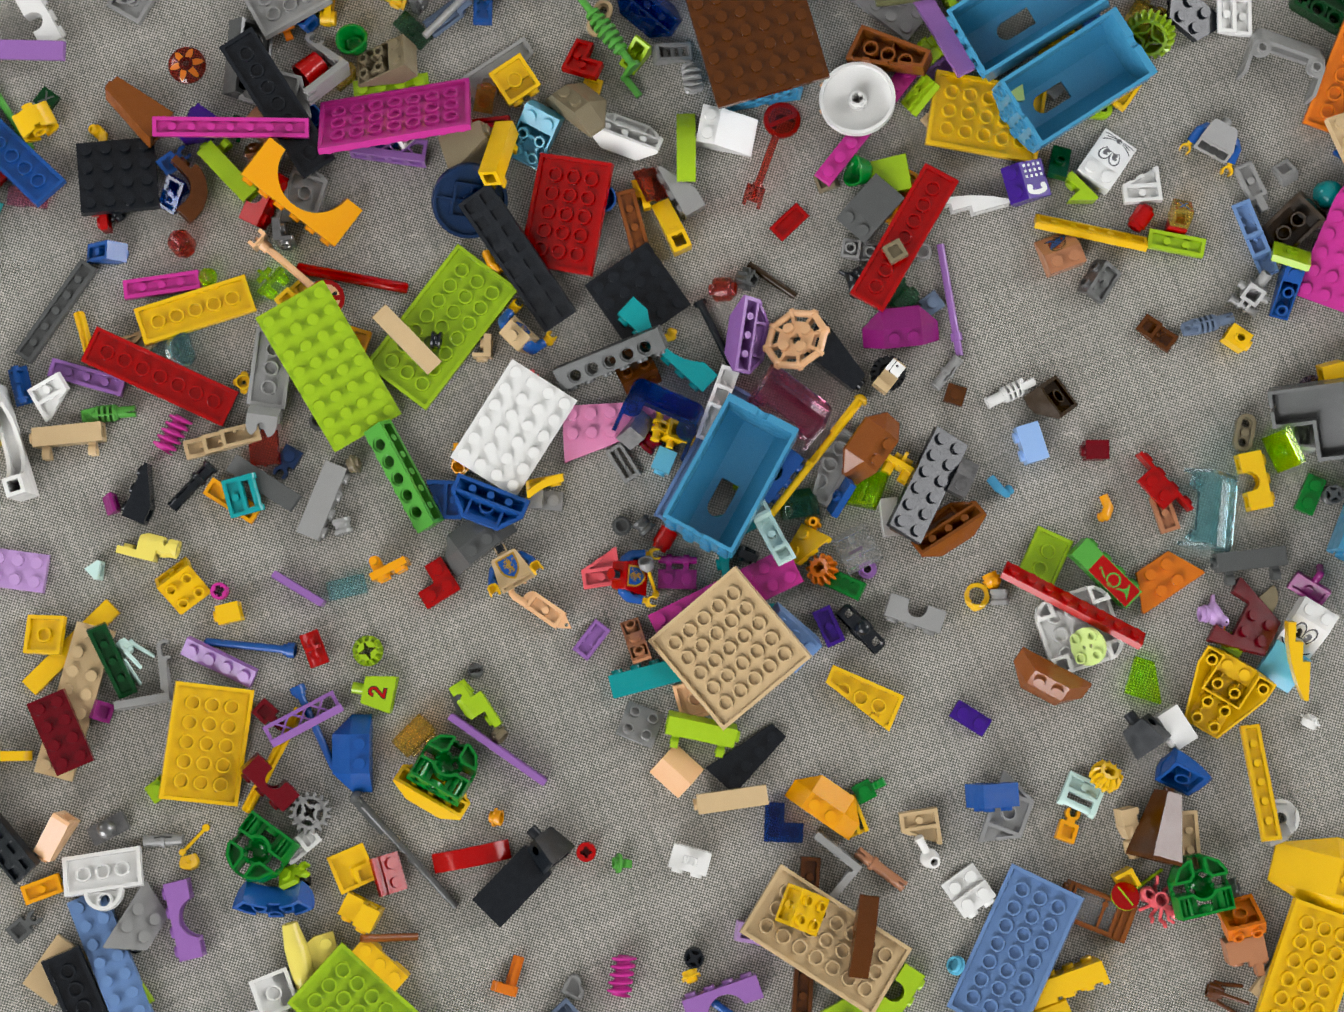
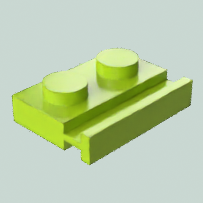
M929 75L921 76L900 103L912 115L917 117L940 86Z

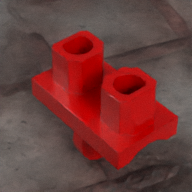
M318 629L299 636L311 669L330 662Z

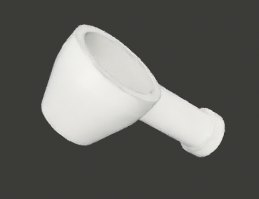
M922 834L917 835L914 841L922 851L920 855L921 864L929 869L937 868L940 865L938 852L928 848Z

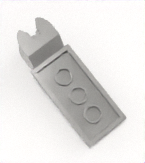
M256 327L246 404H250L246 414V429L249 434L253 435L257 430V426H259V430L263 429L267 437L277 435L282 427V409H286L290 376L262 329Z

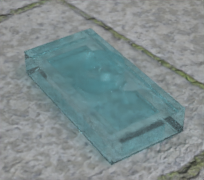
M364 574L326 582L330 601L368 593Z

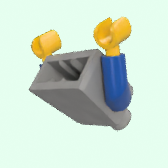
M1224 117L1221 120L1216 118L1211 123L1205 122L1195 127L1187 138L1188 141L1181 144L1179 151L1182 147H1187L1188 152L1184 155L1186 156L1191 151V145L1194 144L1193 148L1223 164L1228 162L1226 166L1220 169L1219 173L1222 175L1226 168L1229 171L1227 177H1230L1233 174L1232 165H1235L1241 152L1240 141L1237 138L1238 130L1231 126L1232 120L1230 118Z

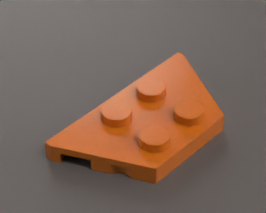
M1166 551L1135 572L1136 582L1139 584L1138 588L1142 591L1138 596L1140 597L1141 613H1147L1205 572L1177 555Z

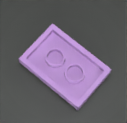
M0 548V587L45 593L51 555Z

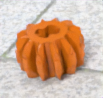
M821 553L820 556L814 555L813 561L808 560L810 566L805 567L806 571H808L807 578L811 579L813 584H818L819 586H824L825 583L831 585L830 579L835 580L836 576L834 574L839 572L836 568L838 563L833 560L831 555L826 556L824 553Z

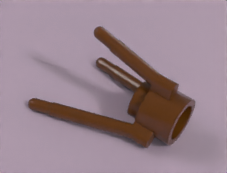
M1214 980L1213 982L1209 981L1206 986L1205 996L1208 997V1001L1216 1003L1229 1012L1237 1011L1218 999L1222 1000L1224 997L1245 1005L1250 1004L1246 1000L1224 993L1225 989L1222 988V986L1243 988V984Z

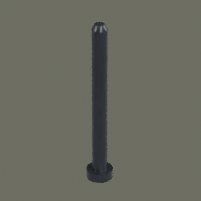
M705 298L695 302L694 306L699 308L726 365L730 366L724 354L725 343L705 305L707 301Z

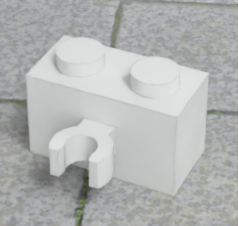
M674 842L668 867H672L671 871L682 874L683 871L690 872V876L701 879L702 876L706 877L712 852Z

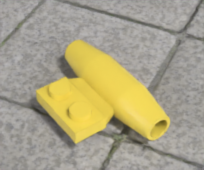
M292 921L282 925L283 943L293 983L296 989L299 990L337 948V943L333 930L315 935L307 942L298 922Z

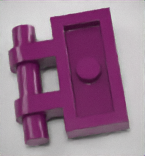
M672 554L658 556L661 557L658 559V563H666V569H658V589H696L697 570H689V564H697V556H689V554H684L683 556H672ZM672 564H683V570L672 569Z

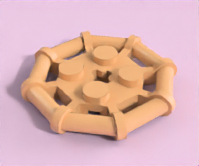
M791 308L789 312L768 325L769 331L762 349L772 361L775 369L802 371L812 361L824 355L823 351L826 340L831 332L830 327L825 324L819 315V311L816 309L797 310ZM797 317L808 318L806 322L797 321ZM814 322L819 327V330L814 331L811 326ZM777 332L779 333V337L777 343L773 344L774 337ZM797 337H799V338H800V341L798 340V341L794 344V339L797 338ZM819 337L817 347H815L816 340ZM780 349L782 352L781 357L778 358L774 351ZM807 352L811 353L806 357L804 356V354ZM788 359H796V362H791V361H787V360H788Z

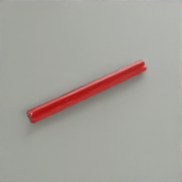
M298 263L296 266L299 271L308 276L405 294L409 288L408 283L303 263Z

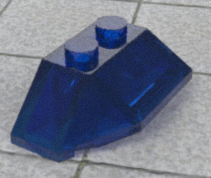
M617 0L620 14L649 38L673 36L683 21L675 5L669 0Z

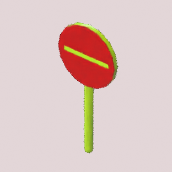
M1160 868L1142 881L1139 887H1134L1128 882L1116 884L1111 890V900L1114 905L1124 911L1135 909L1140 900L1138 889L1163 872V869Z

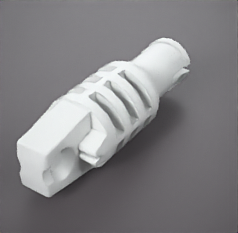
M1020 378L1001 387L999 392L985 397V404L988 409H991L1002 402L1009 403L1028 394V389L1037 384L1034 378L1025 381L1023 378Z

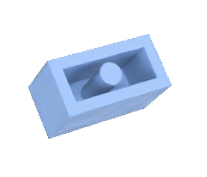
M1038 420L1013 429L1012 439L1015 444H1018L1020 450L1018 451V457L1020 462L1024 463V466L1050 457Z

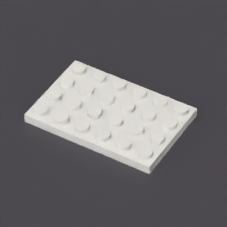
M511 359L450 458L498 488L518 495L577 400Z

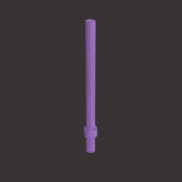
M938 244L937 251L952 334H950L951 342H954L955 354L963 356L961 343L963 338L962 332H959L944 244Z

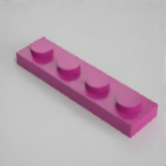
M199 270L122 281L126 301L189 292L202 288Z

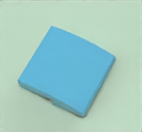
M1275 640L1271 649L1262 658L1256 669L1277 685L1276 687L1289 693L1295 684L1287 660L1286 646L1281 641ZM1303 656V660H1307V661L1311 662L1310 659H1308L1307 657Z

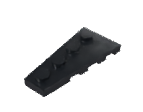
M770 724L725 754L723 758H719L707 766L706 769L728 789L740 788L786 736L773 724Z

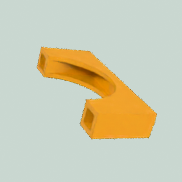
M267 138L240 173L243 176L241 180L250 187L252 185L259 189L257 192L265 199L270 197L275 201L273 205L279 210L283 211L285 209L290 213L289 217L296 223L300 221L306 225L304 229L312 235L316 233L320 236L319 241L324 245L335 247L363 210L348 198H345L335 208L321 213L307 212L293 205L282 192L278 180L279 161L286 149L272 138Z

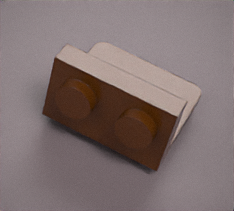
M631 349L624 351L627 356H633ZM648 356V360L638 364L637 361L631 363V366L625 370L620 371L619 368L615 370L628 398L662 382L659 371L651 356ZM614 357L610 358V363L612 364L616 363Z

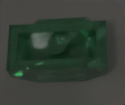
M810 487L798 489L792 493L780 509L781 520L799 519L820 514L817 495L813 494Z

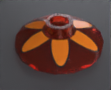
M183 47L171 55L168 68L171 76L176 81L182 84H191L197 82L204 75L206 61L199 50L193 47ZM184 61H189L187 66H183Z

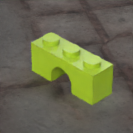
M904 962L894 979L902 985L900 996L894 999L884 996L876 1012H903L906 1006L910 1007L915 999L913 995L916 990L920 991L925 984V975Z

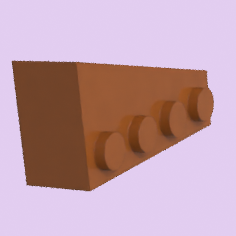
M861 25L846 55L847 63L867 62L878 66L883 71L921 76L926 75L933 60L931 50L865 25Z

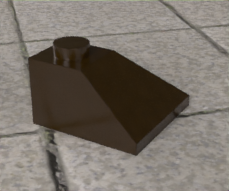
M1056 375L1023 397L1026 405L1033 413L1055 419L1062 418L1078 406Z

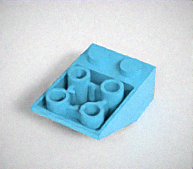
M533 99L526 102L516 125L519 133L516 141L518 151L516 155L512 153L511 157L537 170L540 153L548 154L565 118L555 110Z

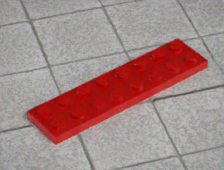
M927 163L924 164L850 291L851 296L881 312L885 311L957 187L959 180ZM899 238L908 252V257L891 265L882 247Z
M98 326L80 360L222 427L240 393Z

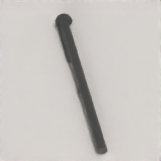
M354 791L350 795L351 804L356 807L381 836L384 833L400 851L407 855L409 858L407 861L421 873L454 910L459 903L361 797L363 793Z

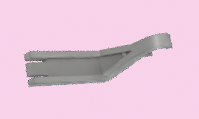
M309 32L306 35V44L325 60L331 68L303 89V93L306 94L305 102L310 106L351 75L349 62L325 47L324 40H321L319 43L311 41L314 39L313 32Z
M162 639L156 645L160 688L164 692L113 702L114 710L124 711L172 702L173 688L168 660H171L173 657L170 655L164 656L162 646L169 644L171 641Z
M817 829L813 834V838L850 867L828 894L839 901L837 897L861 870L862 863Z

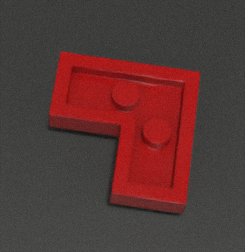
M576 38L561 66L562 72L597 81L604 68V64L602 61L589 58L595 48L594 43Z
M441 556L424 566L434 583L418 594L429 610L460 591L461 588Z

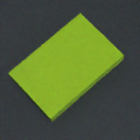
M1038 525L1019 567L1054 585L1067 558L1066 554L1070 551L1074 541Z

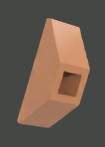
M636 617L620 623L633 664L651 659L652 657L639 618Z

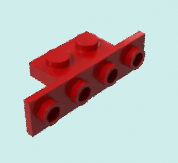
M1140 451L1135 455L1148 470L1136 482L1162 510L1174 500L1186 512L1194 509L1191 505L1192 501L1178 491L1179 487L1176 483L1169 481L1165 477L1166 473L1162 468L1156 467L1152 463L1153 459L1148 453Z

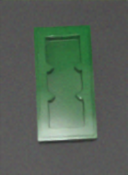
M840 571L834 574L836 576L835 580L830 579L831 585L824 584V586L858 602L867 586L866 583Z

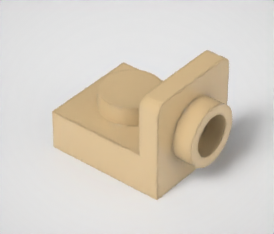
M484 334V339H480V350H483V353L472 352V357L476 359V362H488V359H493L492 334Z

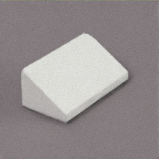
M897 497L878 499L883 537L899 536L898 533L891 531L890 527L886 525L896 506Z

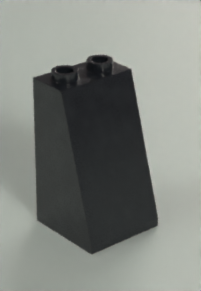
M524 845L472 900L501 927L552 874V871L549 870L544 874Z

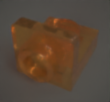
M487 82L477 84L473 111L492 114L496 91L495 86Z

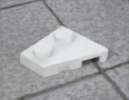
M1158 166L1122 185L1123 205L1162 202L1163 196Z
M57 372L31 387L27 392L45 422L52 420L70 387L61 372Z

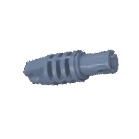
M1232 312L1218 316L1210 314L1184 322L1180 325L1183 336L1200 335L1216 331L1221 326L1235 323V318Z

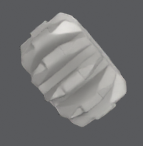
M698 61L683 63L681 71L685 92L687 94L702 92L704 86L700 63Z

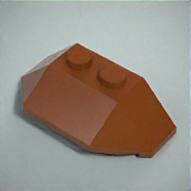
M887 412L865 417L843 448L842 474L852 479L854 484L857 485L877 473L899 442L900 423Z
M977 501L951 502L936 512L921 544L917 545L912 541L911 544L921 557H942L972 538L987 514Z
M1022 647L1013 661L1020 688L1054 706L1083 698L1092 683Z

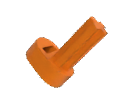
M513 955L506 982L493 980L490 990L516 997L519 989L517 983L525 958Z

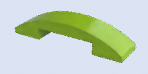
M676 114L677 182H696L695 114Z

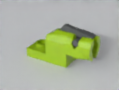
M465 679L449 688L448 692L458 714H464L467 718L473 720L485 712L486 716L484 718L489 726L493 725L496 728L503 724L483 691L474 694V689Z

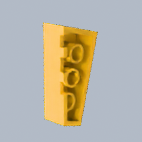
M1089 954L1081 957L1079 962L1063 964L1061 966L1062 969L1057 971L1053 969L1034 1010L1058 1002L1061 996L1063 998L1076 996L1078 990H1093L1096 984L1103 982L1104 985L1110 984L1111 982L1102 961Z

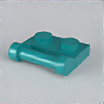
M256 472L221 481L231 519L265 510V505L262 504L255 480L257 478ZM248 480L255 505L253 507L249 506L243 481Z

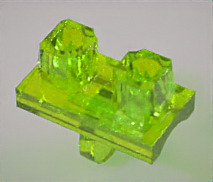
M269 266L264 271L261 269L257 270L260 276L256 281L259 284L264 279L266 281L256 292L270 300L277 296L278 292L271 287L272 284L277 281L284 287L290 281L281 266L270 277L268 275L272 269Z

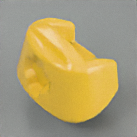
M196 853L182 856L179 861V867L188 871L195 870L200 866V859Z

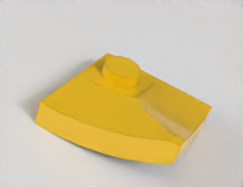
M564 473L527 480L525 482L527 498H531L545 487L562 485L561 482L565 481Z
M363 842L326 857L341 895L374 881L370 858Z

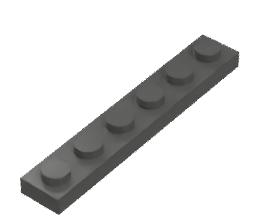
M80 259L14 353L33 364L99 270Z

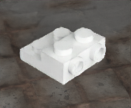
M972 862L940 884L964 919L966 917L969 919L975 917L979 913L978 909L984 905L986 908L995 902L993 898L996 897V894Z
M286 967L248 982L259 1012H283L292 1008L287 1002L298 990L294 989L290 970L287 971Z

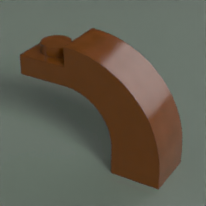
M175 155L170 163L187 179L190 186L189 197L177 208L176 212L191 225L204 209L208 194L207 182L197 164L190 169L188 167L190 163L183 156Z

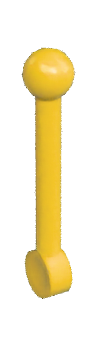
M204 824L202 826V830L184 847V849L182 848L179 850V855L185 856L186 851L197 841V839L204 832L210 830V825Z

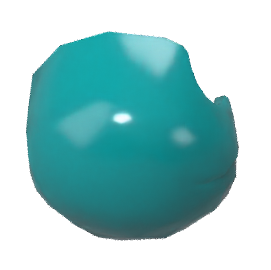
M1333 180L1319 182L1313 189V199L1317 201L1319 207L1330 209L1342 186Z

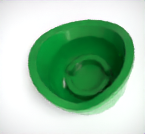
M346 24L337 31V48L343 54L358 56L367 48L368 34L364 28L357 24Z
M855 153L843 175L845 184L851 187L866 184L871 179L873 172L870 161Z

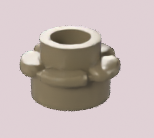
M504 726L501 728L496 727L491 733L492 741L501 744L507 738L509 732L505 730Z

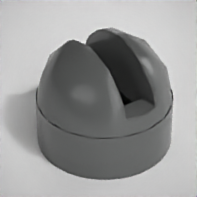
M472 663L468 667L470 677L479 678L483 675L484 669L481 664ZM480 668V672L471 673L470 669Z

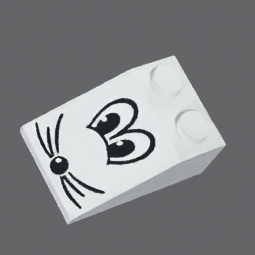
M1105 128L1075 171V174L1082 181L1105 196L1137 149Z
M1307 596L1297 599L1286 620L1296 622V640L1304 642L1303 656L1308 659L1313 656L1331 632L1339 616ZM1284 623L1278 631L1277 635L1275 636L1270 647H1272L1275 640H1279L1285 644Z

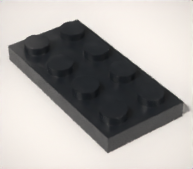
M80 945L41 961L63 1012H109Z

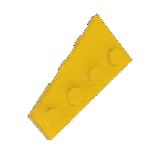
M832 665L825 683L889 732L904 696Z

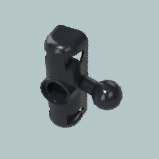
M845 604L835 613L849 628L850 633L858 641H861L874 655L885 646V640L877 633L873 625L864 616H861L852 605ZM848 609L854 613L850 618L845 616V612ZM875 637L881 641L876 646L872 644V640Z

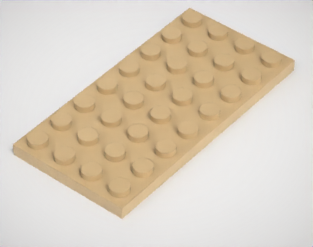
M782 864L778 866L739 931L863 1012H876L912 948L877 926L868 979L849 977L850 948L853 939L852 929L856 912ZM788 883L807 889L830 900L816 937L774 920Z

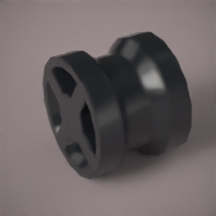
M690 947L686 950L684 954L686 965L690 968H698L702 965L704 955L700 948Z

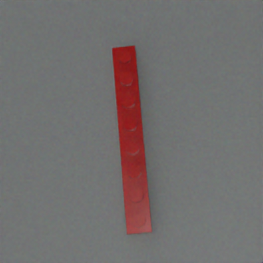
M1009 561L1004 565L1000 578L1138 650L1142 647L1146 633L1056 587L1035 574L1020 568L1018 565L1012 564Z

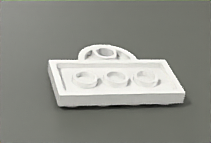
M141 846L62 858L64 897L84 895L87 904L95 910L110 911L121 903L126 888L144 886ZM106 895L109 896V904L102 906L100 904L101 898Z

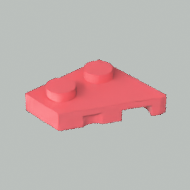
M613 547L606 554L581 570L584 590L611 586L612 580L607 578V571L609 568H613L614 561H618L617 547Z

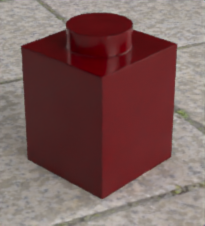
M1109 440L1083 441L1079 447V454L1083 457V461H1106L1110 459Z

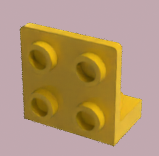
M186 556L154 579L157 589L180 615L210 594V588L193 570L191 562Z
M788 883L774 920L816 937L830 900L807 889Z

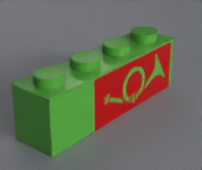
M1081 538L1066 555L1098 587L1108 592L1111 600L1121 609L1127 608L1142 593L1138 588L1139 584L1132 578L1129 579L1125 575V570L1111 561L1112 558L1104 551L1101 552L1097 548L1098 544L1092 538Z

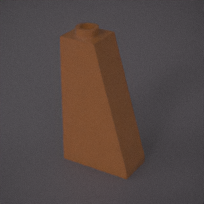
M118 76L113 81H109L105 86L106 100L141 140L151 148L160 138L152 136V116L174 117V112Z

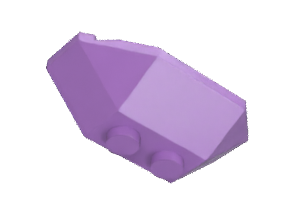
M743 295L730 314L724 354L732 371L750 375L764 361L765 352H763L762 346L767 338L769 321L762 307L761 299Z

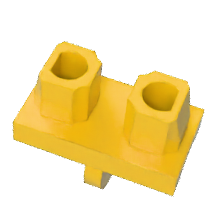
M906 451L904 455L898 452L894 456L889 454L880 472L890 476L893 469L898 471L900 474L896 480L905 485L914 469L911 466L913 461L907 458L909 452Z

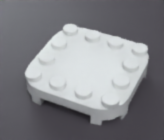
M1092 585L1069 591V593L1077 598L1087 601L1089 604L1116 617L1110 601L1111 597L1102 588ZM1042 601L1035 608V624L1047 660L1069 672L1091 667L1078 664L1071 651L1070 636L1083 627H1092L1098 630L1106 641V655L1100 663L1115 659L1122 651L1124 642L1046 601Z

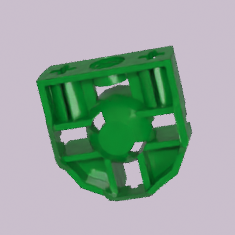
M440 734L429 740L424 746L421 754L407 774L406 779L458 807L476 776L478 767L477 754L470 744H460L454 735ZM452 746L462 751L459 757L457 755L453 756L450 752ZM428 752L435 756V759L432 760L424 754ZM456 762L458 769L454 770L453 764ZM462 771L471 776L470 780L459 775ZM433 773L439 780L447 781L444 786L439 781L430 779Z
M252 810L238 828V835L227 843L225 856L230 868L244 880L264 883L280 875L301 845ZM265 830L276 837L273 843L268 838L262 836ZM246 835L250 838L249 844L242 848L238 845V842ZM248 851L253 852V858L248 857ZM273 856L282 862L280 868L276 871L267 866ZM246 862L249 863L250 867L245 874H242L240 870Z
M1192 853L1183 856L1182 867L1172 866L1167 879V885L1175 919L1186 921L1236 909L1232 888L1228 883V879H1226L1228 870L1219 859L1200 853ZM1193 857H1197L1199 869H1194ZM1203 872L1206 876L1202 878L1198 874ZM1220 876L1222 883L1214 885V882H1212L1213 877ZM1184 884L1186 892L1175 894L1173 886ZM1196 900H1198V901H1209V900H1211V903H1212V904H1202V905L1197 906V901H1196Z

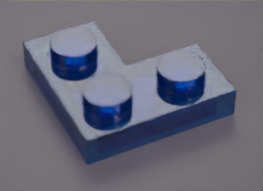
M769 802V805H765L764 842L803 843L804 823L784 822L785 803Z

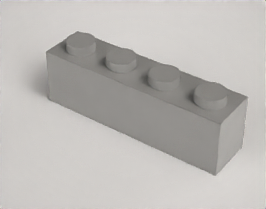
M325 460L296 532L320 542L322 538H326L329 530L327 528L329 520H333L336 514V510H334L336 503H340L343 497V492H341L343 486L348 484L351 477L347 468Z

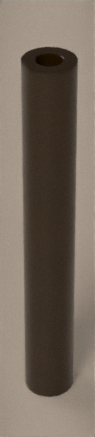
M751 261L747 265L752 270H756L755 273L792 299L798 294Z

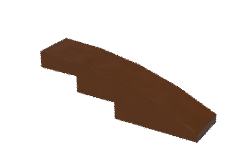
M859 895L852 929L853 939L850 948L849 977L868 979L878 919L879 896Z

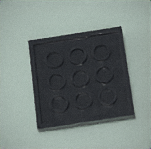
M141 138L76 143L82 216L160 209L155 144L150 148Z
M648 242L585 285L621 339L633 335L631 327L628 325L625 327L617 320L619 318L617 313L632 297H635L648 310L649 321L652 327L658 324L660 326L691 305Z

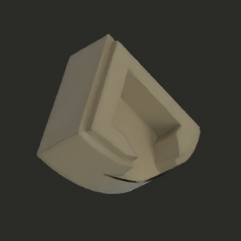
M1271 585L1259 596L1271 612L1274 611L1278 604V592L1274 585Z

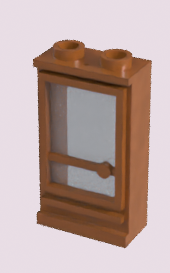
M1071 879L1063 883L1062 888L1085 898L1074 924L1120 943H1125L1138 909L1137 906L1130 911H1124L1114 905L1111 896Z

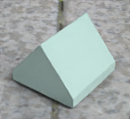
M97 560L84 568L94 580L103 581L104 561Z

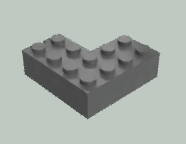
M1344 377L1269 387L1267 394L1273 429L1313 424L1318 462L1344 459Z

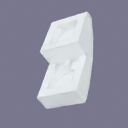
M304 830L298 834L293 840L301 846L290 859L289 864L296 863L322 841L317 833L313 835L311 830H309L307 835L304 834Z

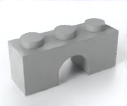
M894 593L889 594L882 615L887 617L886 621L895 624L900 621L905 623L904 627L913 630L916 627L924 629L923 633L934 636L935 633L940 634L947 611L928 605L922 616L914 617L908 611L910 599Z

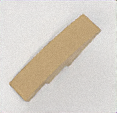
M386 304L372 316L374 321L427 375L442 362Z
M246 424L221 429L218 432L201 435L198 438L183 441L186 458L189 461L261 441L262 438L259 426L251 435L247 432Z

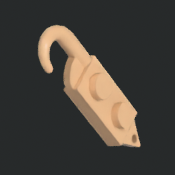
M514 589L508 591L509 596L515 602L554 629H572L566 616L567 613L537 592L530 591L522 597Z

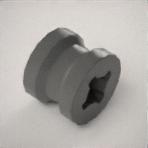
M1333 484L1324 487L1320 498L1325 504L1332 505L1339 503L1343 499L1344 492L1340 486Z
M647 514L643 515L632 525L634 529L640 532L639 535L642 538L656 526L654 522H650Z

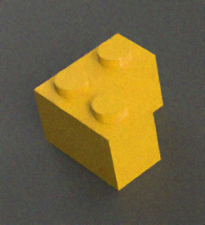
M349 891L337 914L341 915L343 921L347 923L353 922L352 925L356 927L355 930L365 935L366 933L370 934L376 928L385 908L353 891Z

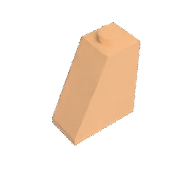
M65 810L54 812L33 850L37 854V858L45 863L47 861H55L80 823V820Z

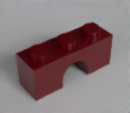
M258 752L240 768L242 772L241 777L247 783L252 781L257 786L255 790L262 797L266 795L270 799L268 803L275 810L280 809L284 812L300 796L299 792L286 779H283L277 785H269L265 782V777L272 769V766Z

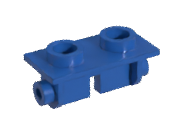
M18 365L12 366L8 370L16 406L34 403L27 392L32 387L27 365L21 367Z

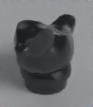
M860 266L856 269L854 268L852 272L838 271L839 274L845 277L849 288V296L852 299H857L850 295V291L863 271Z

